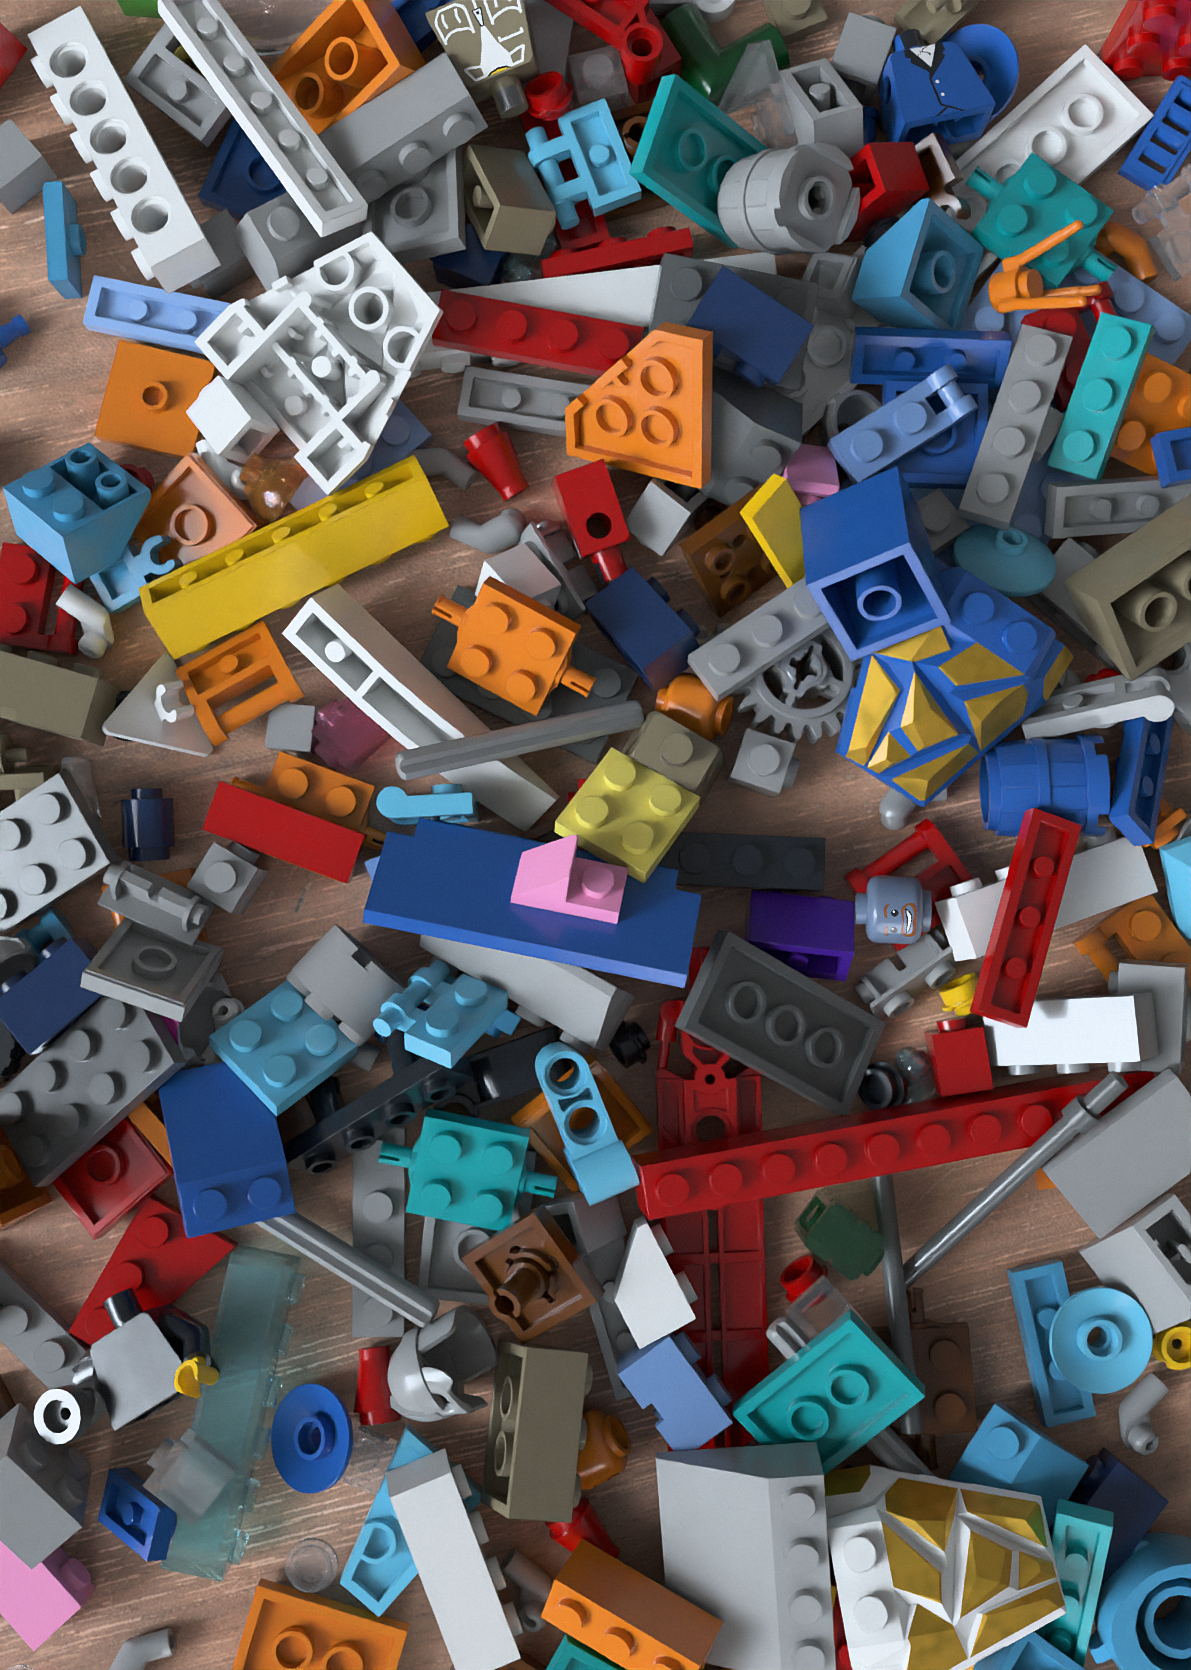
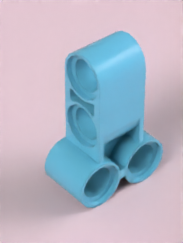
M553 1042L543 1047L536 1056L534 1065L536 1075L566 1147L563 1151L572 1175L589 1206L640 1185L632 1160L623 1142L618 1140L585 1059L574 1047L564 1042ZM562 1058L572 1059L574 1061V1070L571 1076L564 1081H552L549 1072L553 1063ZM582 1107L593 1109V1119L588 1126L582 1129H572L569 1127V1120L574 1111Z

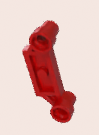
M544 0L618 49L625 64V74L629 81L642 85L653 79L655 68L662 58L663 37L661 32L647 21L646 15L649 12L650 0Z

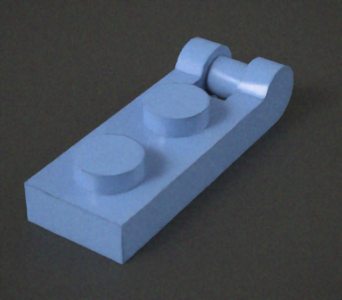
M951 364L941 367L919 384L829 440L827 447L852 485L875 476L978 409V405L970 394L965 396L957 385L956 380L959 376ZM936 394L939 395L947 407L938 415L935 414L927 402L929 398Z

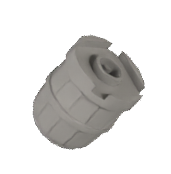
M822 141L797 145L791 148L786 146L776 147L742 158L732 165L719 186L717 198L719 221L731 240L739 247L749 251L766 252L773 255H785L793 252L804 254L826 252L832 245L841 244L848 238L857 220L860 192L859 187L852 188L851 177L848 171L854 170L850 159L837 146Z

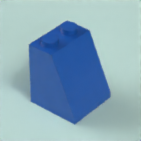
M898 466L800 508L806 586L851 661L952 621L919 506Z

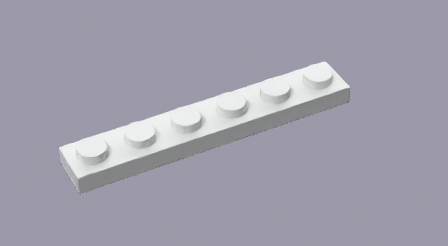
M158 0V13L320 237L322 238L366 220L368 210L366 201L219 1Z

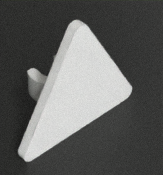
M163 654L102 725L103 732L110 736L202 757L208 756L213 751V746L199 722L193 705L186 695L183 682L179 680L175 672L177 669L175 661L169 654Z

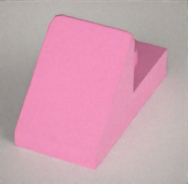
M570 835L522 852L511 895V903L617 924L627 878V867L576 857L579 835Z

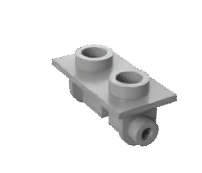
M550 519L544 520L538 525L534 521L529 523L522 532L520 540L514 545L516 547L525 543L562 584L554 606L555 611L572 621H575L582 612L584 615H588L589 612L584 604L600 591L596 588L583 564L572 570H566L564 564L574 560L577 554L563 533L561 526H554Z
M125 860L121 862L120 866L112 863L108 867L103 882L108 884L97 902L102 907L190 947H193L216 906L215 903L198 893Z
M935 929L930 934L926 932L920 936L914 944H909L896 952L906 968L899 972L889 958H887L859 978L861 983L854 987V991L865 1005L874 1000L869 1004L873 1016L881 1021L887 1016L890 1019H894L905 1013L913 1005L914 997L930 986L931 989H936L948 982L955 974V968L959 965V961H955L951 946L943 951L948 946V943L944 936Z

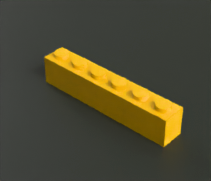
M412 455L335 492L332 496H327L139 587L138 590L144 614L175 660L187 653L200 652L210 642L233 631L245 630L253 625L257 619L278 609L290 608L297 604L301 598L323 587H332L339 584L348 575L364 567L381 564L399 550L414 543L426 542L433 538L437 532L449 527V524L415 455Z

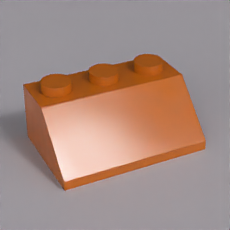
M581 1539L556 1576L541 1615L543 1619L555 1625L563 1632L568 1633L627 1670H703L723 1624V1621L584 1539Z

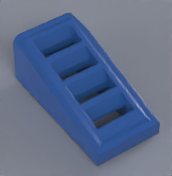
M1182 75L1177 76L1153 114L1154 116L1141 133L1117 173L1159 199L1191 150V80ZM1163 118L1188 131V134L1185 136L1163 123ZM1151 137H1154L1155 139L1171 147L1177 152L1175 153V155H1173L1172 153L1166 151L1165 149L1151 142ZM1143 154L1165 167L1166 170L1161 174L1139 161L1138 158Z

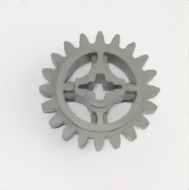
M829 627L764 671L766 672L765 678L769 680L774 688L775 697L767 688L762 673L731 694H744L746 697L737 708L738 713H744L749 710L756 712V716L751 723L753 729L758 728L764 722L770 723V736L777 737L784 729L787 731L788 741L796 744L801 738L802 733L805 732L808 741L811 744H815L822 737V729L830 737H833L841 729L840 722H843L850 689L857 685L860 672L856 670L861 667L863 657L851 661L834 631ZM822 655H823V656L826 658V660L828 661V663H829V665H830V667H831V670L827 668V665L825 664V662H824L823 659H822ZM802 660V665L799 669L801 671L800 680L802 681L794 689L797 679L795 678V667ZM819 695L830 700L827 704L814 709L796 708L800 700L816 699Z

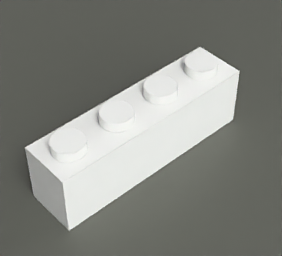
M1114 829L1106 831L1102 837L1085 838L1084 842L1087 848L1074 853L1054 930L1158 892L1142 846L1134 847L1125 836L1117 838ZM1010 865L995 871L997 881L983 886L979 877L949 887L952 897L935 902L948 942L953 949L952 953L955 961L975 959L985 955Z
M444 1448L386 1472L391 1503L455 1670H495L520 1659L515 1636L524 1633L514 1602L511 1601L503 1604L499 1594V1590L506 1588L507 1585L496 1555L486 1559L481 1546L490 1540L480 1511L476 1510L469 1513L464 1498L471 1496L472 1491L462 1464L452 1467Z

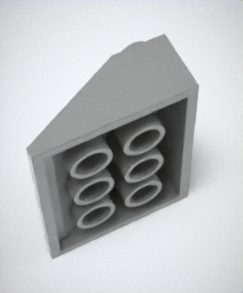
M802 1442L655 1453L666 1588L723 1621L706 1663L734 1670H836L824 1473L817 1443Z

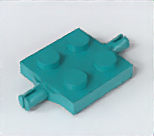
M1032 152L1016 174L1005 179L1003 183L981 169L979 165L967 179L966 186L971 187L989 200L985 215L975 226L971 236L1002 260L1021 254L1076 220L1083 222V228L1025 264L1029 269H1036L1040 273L1043 281V290L1058 288L1064 278L1075 272L1079 267H1082L1101 282L1107 281L1118 265L1113 264L1093 249L1096 245L1099 231L1108 221L1114 210Z
M429 1108L426 1110L422 1132L416 1140L414 1147L382 1141L378 1163L380 1164L384 1163L409 1168L408 1175L411 1187L406 1207L407 1213L500 1231L511 1223L514 1206L521 1198L522 1192L554 1198L558 1179L556 1175L551 1176L527 1171L528 1165L525 1154L530 1129Z

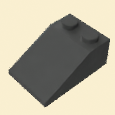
M713 365L711 481L702 489H696L711 499L731 506L759 484H764L773 473L780 475L802 444L803 404L763 386L761 388L756 387L742 377Z

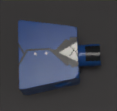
M908 29L897 35L892 42L894 53L888 56L878 91L888 142H913L915 146L933 132L942 134L947 145L981 138L994 109L995 101L959 44L948 41L926 46L920 31L917 29Z

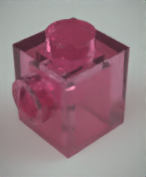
M346 697L341 703L337 699L329 702L316 715L314 720L318 724L310 731L320 741L313 748L317 754L334 771L342 765L351 773L356 771L392 737L349 697Z

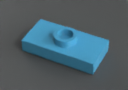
M62 181L44 182L42 187L48 280L64 299L82 298L80 255H86L87 246L83 227L81 224H78L77 203Z

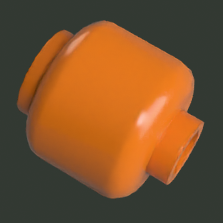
M682 672L674 678L670 686L666 685L659 690L655 703V711L664 714L710 742L717 735L724 736L726 734L734 710V698L732 696H726L717 702L696 674Z
M592 1409L582 1414V1418L586 1420L587 1439L584 1449L578 1451L576 1474L580 1476L581 1489L590 1490L619 1475L626 1468L627 1454L631 1452V1441L620 1419L613 1414L607 1415L605 1412L597 1409Z

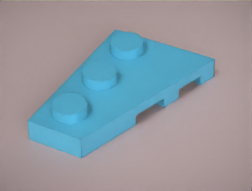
M407 1422L386 1472L439 1450ZM450 1460V1463H451L452 1467L456 1466V1464H454V1463ZM466 1474L472 1495L464 1498L469 1513H472L480 1504L481 1486ZM384 1475L340 1579V1584L378 1617L382 1615L418 1574L389 1497L386 1475Z

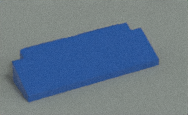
M424 818L418 819L414 836L387 831L364 908L363 923L685 988L702 894L675 889L679 870L657 865L645 883L627 874L618 922L614 924L511 903V895L522 852L547 843ZM578 848L576 850V857L607 863L586 850Z

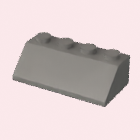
M421 935L419 946L433 954L429 961L430 964L435 960H440L448 966L449 975L456 977L461 970L473 978L508 991V998L520 1004L515 1012L517 1015L543 1028L546 1021L564 1030L559 1039L587 1054L591 1046L606 1051L636 998L631 993L584 967Z

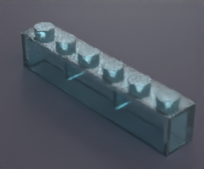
M242 1244L230 1255L210 1344L211 1357L220 1370L219 1379L212 1386L204 1383L201 1384V1397L197 1402L175 1504L178 1506L176 1513L177 1527L170 1540L167 1558L161 1562V1569L222 1582L232 1564H241L248 1540V1532L240 1531L244 1512L252 1513L260 1485V1480L252 1479L256 1459L264 1460L271 1436V1428L263 1427L267 1408L275 1409L282 1387L283 1377L275 1375L279 1356H287L294 1332V1325L286 1324L291 1304H299L305 1283V1274L298 1273L301 1257Z

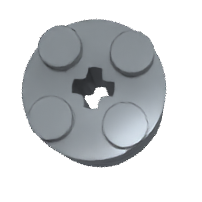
M335 924L292 968L286 979L306 996L305 1002L326 1021H329L331 1017L340 1023L339 1029L357 1046L362 1047L376 1032L373 1027V1021L381 1014V1006L393 994H401L407 987L388 967L385 968L373 957L374 954L344 928Z

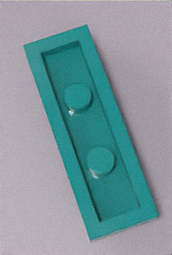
M1101 312L1047 466L1095 481H1101L1156 330L1153 325Z

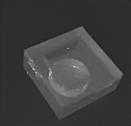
M351 1421L353 1427L352 1454L340 1481L375 1496L398 1445V1441Z

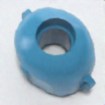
M1163 1531L1146 1532L1124 1563L1104 1585L1101 1584L1094 1616L1097 1629L1091 1635L1088 1644L1093 1659L1097 1664L1113 1659L1120 1670H1191V1538ZM1181 1595V1600L1174 1611L1166 1617L1154 1620V1614L1160 1603L1168 1597Z

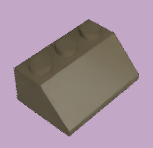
M1191 494L1064 580L1080 620L1125 678L1133 681L1191 641Z
M498 1340L499 1361L495 1366L480 1502L508 1519L571 1523L572 1510L578 1506L581 1497V1479L579 1474H576L578 1451L584 1449L587 1439L586 1420L582 1418L584 1396L589 1394L593 1379L592 1366L590 1363H587L588 1353L569 1348Z

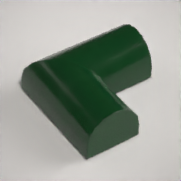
M694 3L677 7L660 21L661 26L682 58L680 78L721 111L778 80V71L790 68V59L785 43L780 33L771 23L761 25L722 48L699 8Z

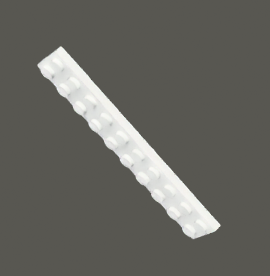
M1085 44L955 161L963 180L952 187V190L956 196L963 197L969 203L971 217L967 220L958 219L952 207H949L946 213L971 235L975 226L985 215L986 207L989 203V200L965 185L971 173L979 165L981 169L1003 183L1005 179L1016 174L1032 152L1081 186L1143 130L1154 115ZM909 205L895 217L901 219L913 205ZM862 245L851 256L858 257L863 262L866 247ZM986 248L976 280L1000 260L998 256ZM860 306L857 307L852 319L841 318L815 307L812 320L814 327L809 335L799 390L791 394L777 392L803 404L802 439L823 420L826 402L831 396L837 393L841 395L850 390H857L862 385L850 383L849 378L855 326L896 327L880 323Z

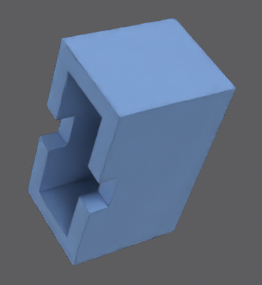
M684 1331L677 1336L674 1332H671L641 1349L636 1344L616 1359L618 1376L642 1409L651 1403L655 1407L653 1412L659 1420L655 1423V1426L673 1451L697 1450L733 1423L727 1405L733 1401L730 1393L715 1373L708 1378L696 1363L702 1357Z

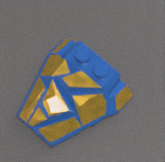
M935 557L934 560L952 621L863 656L857 685L850 689L835 750L843 758L921 807L926 806L986 752L1048 700L1073 659L1067 647L1055 639L1056 632L1053 628L969 571L960 567H949Z

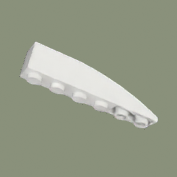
M339 584L311 597L282 633L347 697L408 750L491 731ZM518 756L439 773L453 784H462L464 792H472L479 803L524 832H527L560 797Z

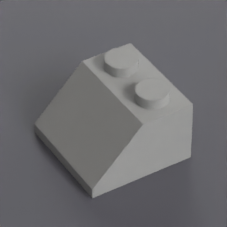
M289 192L247 212L232 231L233 236L266 291L273 288L271 283L284 276L290 279L313 268V261L363 236L361 223L359 222L321 238Z

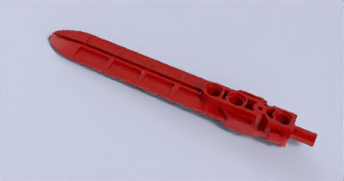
M710 946L692 947L689 964V993ZM688 997L665 999L658 1008L659 1015L655 1040L660 1041L658 1063L655 1069L658 1150L758 1132L762 1129L760 1073L748 1066H744L734 1073L724 1072L721 1067L729 1060L730 1056L675 1026ZM677 1029L679 1049L693 1063L690 1073H681L680 1075L667 1069L670 1043L676 1042ZM709 1115L721 1118L722 1129L715 1138L706 1140L696 1135V1126L702 1118ZM763 1199L709 1209L716 1210L717 1250L709 1251L708 1209L660 1218L661 1227L674 1251L665 1256L674 1275L684 1270L698 1300L689 1304L696 1319L673 1332L677 1336L684 1331L692 1340L702 1357L696 1363L707 1378L713 1374L712 1341H720L721 1381L733 1401L727 1404L733 1423L723 1430L724 1448L759 1446L761 1444L732 1415L734 1403L769 1375L768 1337L766 1334L767 1298ZM709 1263H718L720 1328H711ZM715 1436L697 1450L715 1449ZM667 1443V1445H668V1452H672V1451H673L672 1448H671V1447L669 1446V1444Z

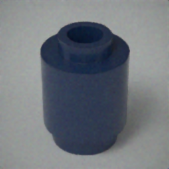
M162 788L131 789V799L121 800L122 848H128V861L170 859V847L175 846L173 798H163Z

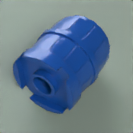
M1095 733L1077 734L1074 739L1031 737V739L1003 741L993 746L980 758L979 766L980 807L984 829L986 831H994L996 836L1018 837L1025 811L1037 808L1082 825L1079 834L1081 838L1102 837L1106 833L1107 827L1097 826L1098 815H1107L1110 812L1107 754L1096 755L1094 746L1095 744L1104 743L1102 736Z

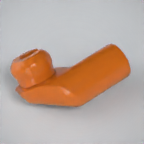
M1119 222L1106 223L1105 228L1099 231L1097 242L1094 246L1095 250L1105 257L1116 251L1124 258L1129 273L1145 284L1159 276L1146 241L1142 236Z

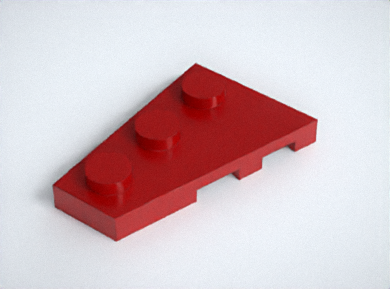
M152 1194L141 1203L68 1332L92 1345L115 1330L103 1303L113 1295L129 1288H133L143 1311L170 1303L173 1304L239 1243L219 1231L187 1238L181 1209Z

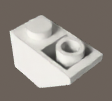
M644 1215L633 1222L612 1289L614 1300L639 1349L695 1320L696 1317L689 1304L698 1300L684 1270L674 1275L665 1256L674 1251L661 1225L657 1224L650 1228Z

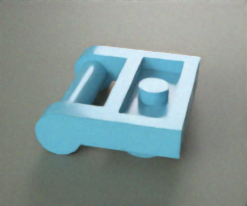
M462 784L431 786L430 795L408 796L398 787L390 786L380 791L377 796L376 804L380 813L390 818L392 822L399 826H417L419 818L450 823L480 822L479 802L472 792L463 791Z

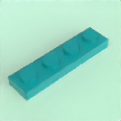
M1058 1498L1051 1543L1067 1613L1034 1632L1084 1668L1113 1530L1114 1512Z

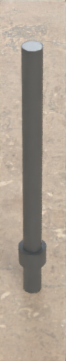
M1111 1071L1086 1096L1077 1095L1062 1109L1063 1117L903 1264L906 1290L1078 1133L1086 1134L1101 1120L1100 1113L1128 1088L1124 1078L1117 1072Z
M892 1174L872 1177L891 1348L892 1352L916 1376ZM919 1402L900 1416L902 1434L923 1432Z

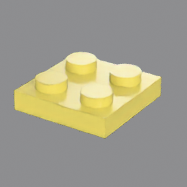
M611 747L556 819L554 832L564 838L570 835H579L577 844L579 847L609 864L627 867L628 875L645 883L699 808L701 797Z

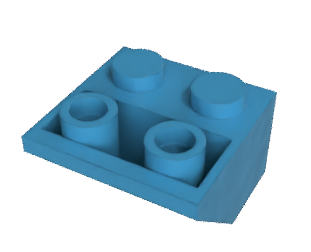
M89 442L81 447L70 450L67 454L37 470L26 473L23 477L3 487L16 535L74 584L83 581L119 560L151 499L149 488Z

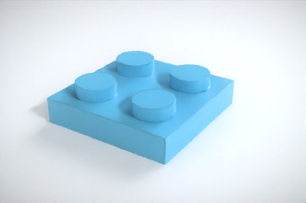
M288 980L209 1036L210 1048L276 1116H279L358 1055V1046L339 1029V1025L332 1018L326 1021L305 1002L306 996L298 991Z

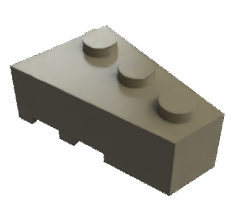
M0 643V719L104 746L107 735L103 732L102 725L114 712L117 702L116 698L120 692V687L102 680L104 671L79 663L73 664L72 671L57 667L59 660L33 651H28L25 658L12 654V647Z

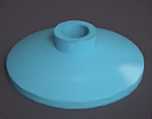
M985 524L974 525L968 531L959 535L954 544L953 558L956 566L969 571L1004 596L1026 597L1038 594L1051 584L1056 573V561L1047 545L1033 534L1010 525L1008 531Z
M1091 1287L1069 1297L1055 1314L1049 1333L1050 1353L1061 1375L1077 1388L1095 1394L1113 1393L1132 1384L1146 1368L1153 1346L1151 1325L1143 1308L1129 1295L1109 1287ZM1094 1327H1099V1339L1095 1343L1089 1344L1087 1341L1089 1332Z

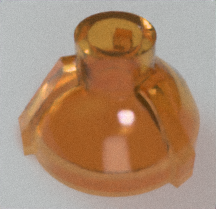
M253 452L240 471L238 478L246 483L244 490L257 520L266 526L273 523L300 487L307 471L294 457H261L256 452Z

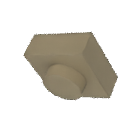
M762 0L761 2L769 22L780 33L785 45L826 28L828 18L820 0Z

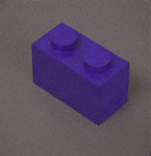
M752 890L745 918L744 940L806 977L846 981L854 955L855 901L837 900L828 896L810 897L785 894L780 891L764 892Z

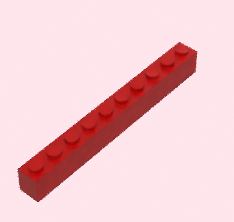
M1108 1066L1090 1069L1087 1072L1068 1073L994 1087L991 1090L945 1096L630 1155L640 1185L635 1186L638 1205L649 1220L1028 1148L1063 1117L1062 1109L1077 1095L1086 1096L1110 1072L1108 1071ZM1141 1070L1117 1072L1127 1082L1128 1088L1100 1113L1101 1117L1154 1079V1072Z

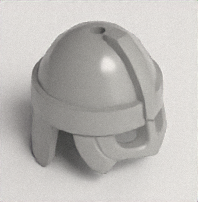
M461 1305L434 1319L426 1327L416 1326L404 1334L402 1342L390 1358L387 1380L392 1396H390L391 1408L408 1419L432 1422L446 1419L456 1414L473 1413L475 1410L488 1405L483 1398L465 1394L464 1384L494 1368L499 1361V1354L493 1337L478 1313L469 1306Z

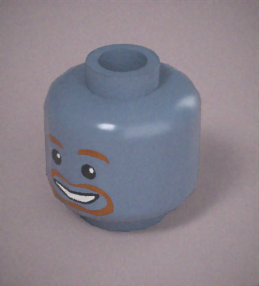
M876 875L870 878L866 893H856L855 924H865L866 935L871 942L914 944L920 938L921 932L930 931L932 912L931 891L923 890L921 882L916 877Z

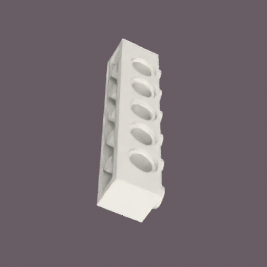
M81 6L27 34L38 54L30 59L45 87L55 86L58 93L50 96V99L65 125L74 123L77 131L70 134V137L85 163L94 161L97 169L91 172L90 176L106 202L114 199L118 208L111 211L110 214L125 240L135 239L139 248L131 251V254L146 280L148 281L156 277L166 293L170 294L221 266L219 259L103 43Z

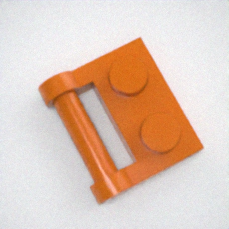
M264 620L175 670L179 680L183 682V688L195 709L194 711L203 730L215 747L229 740V733L287 700L292 704L305 697L303 689ZM275 675L278 683L217 716L214 709Z
M1152 894L1123 904L1073 941L1074 946L1082 956L1086 954L1089 956L1107 983L1109 982L1110 971L1119 970L1118 961L1104 943L1113 935L1130 959L1190 963L1189 988L1191 987V948Z

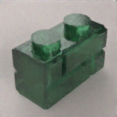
M825 1188L816 1191L794 1222V1230L805 1247L824 1261L828 1260L833 1268L851 1281L856 1278L858 1279L861 1274L866 1277L869 1276L877 1268L885 1254V1250L881 1248L883 1236L865 1218L849 1206L847 1207Z

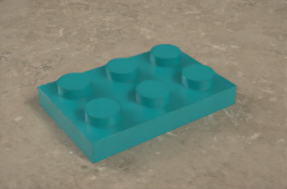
M677 74L662 76L629 175L729 248H741L725 233L719 221L717 209L719 186L726 173L737 161L769 148Z
M850 1309L738 1399L733 1405L732 1415L761 1445L816 1442L823 1473L826 1475L925 1397V1385Z

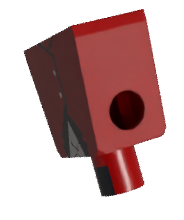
M604 458L554 476L551 487L578 559L582 560L591 556L600 584L618 578L628 570L619 546L627 543L631 538ZM591 519L601 520L607 532L606 536L603 538L592 537L586 524L587 521Z

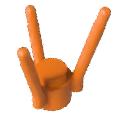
M1076 220L1021 254L1002 260L1003 271L994 273L988 284L989 300L996 312L1003 314L1016 310L1083 307L1087 304L1085 296H1095L1101 293L1102 287L1100 285L1043 290V281L1040 273L1036 269H1029L1025 266L1031 260L1083 228L1082 221Z

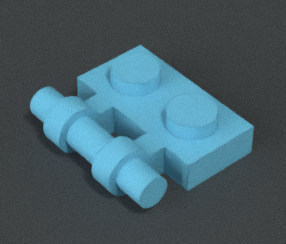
M605 98L569 111L558 118V126L562 133V136L549 141L544 128L541 126L532 128L525 134L530 147V152L528 153L530 164L535 172L540 173L547 191L546 193L556 210L557 219L563 230L573 228L580 222L574 207L577 202L587 199L593 215L596 217L641 199V188L638 181L629 175L631 163ZM571 158L578 178L565 183L558 164L565 159Z
M435 960L428 968H419L408 979V987L401 994H393L381 1006V1014L373 1021V1027L378 1034L385 1037L389 1036L396 1028L404 1031L405 1050L451 1069L505 1011L508 1005V991L466 974H462L450 985L443 982L450 973L448 966L440 960ZM422 1002L431 1005L426 1012L417 1008Z

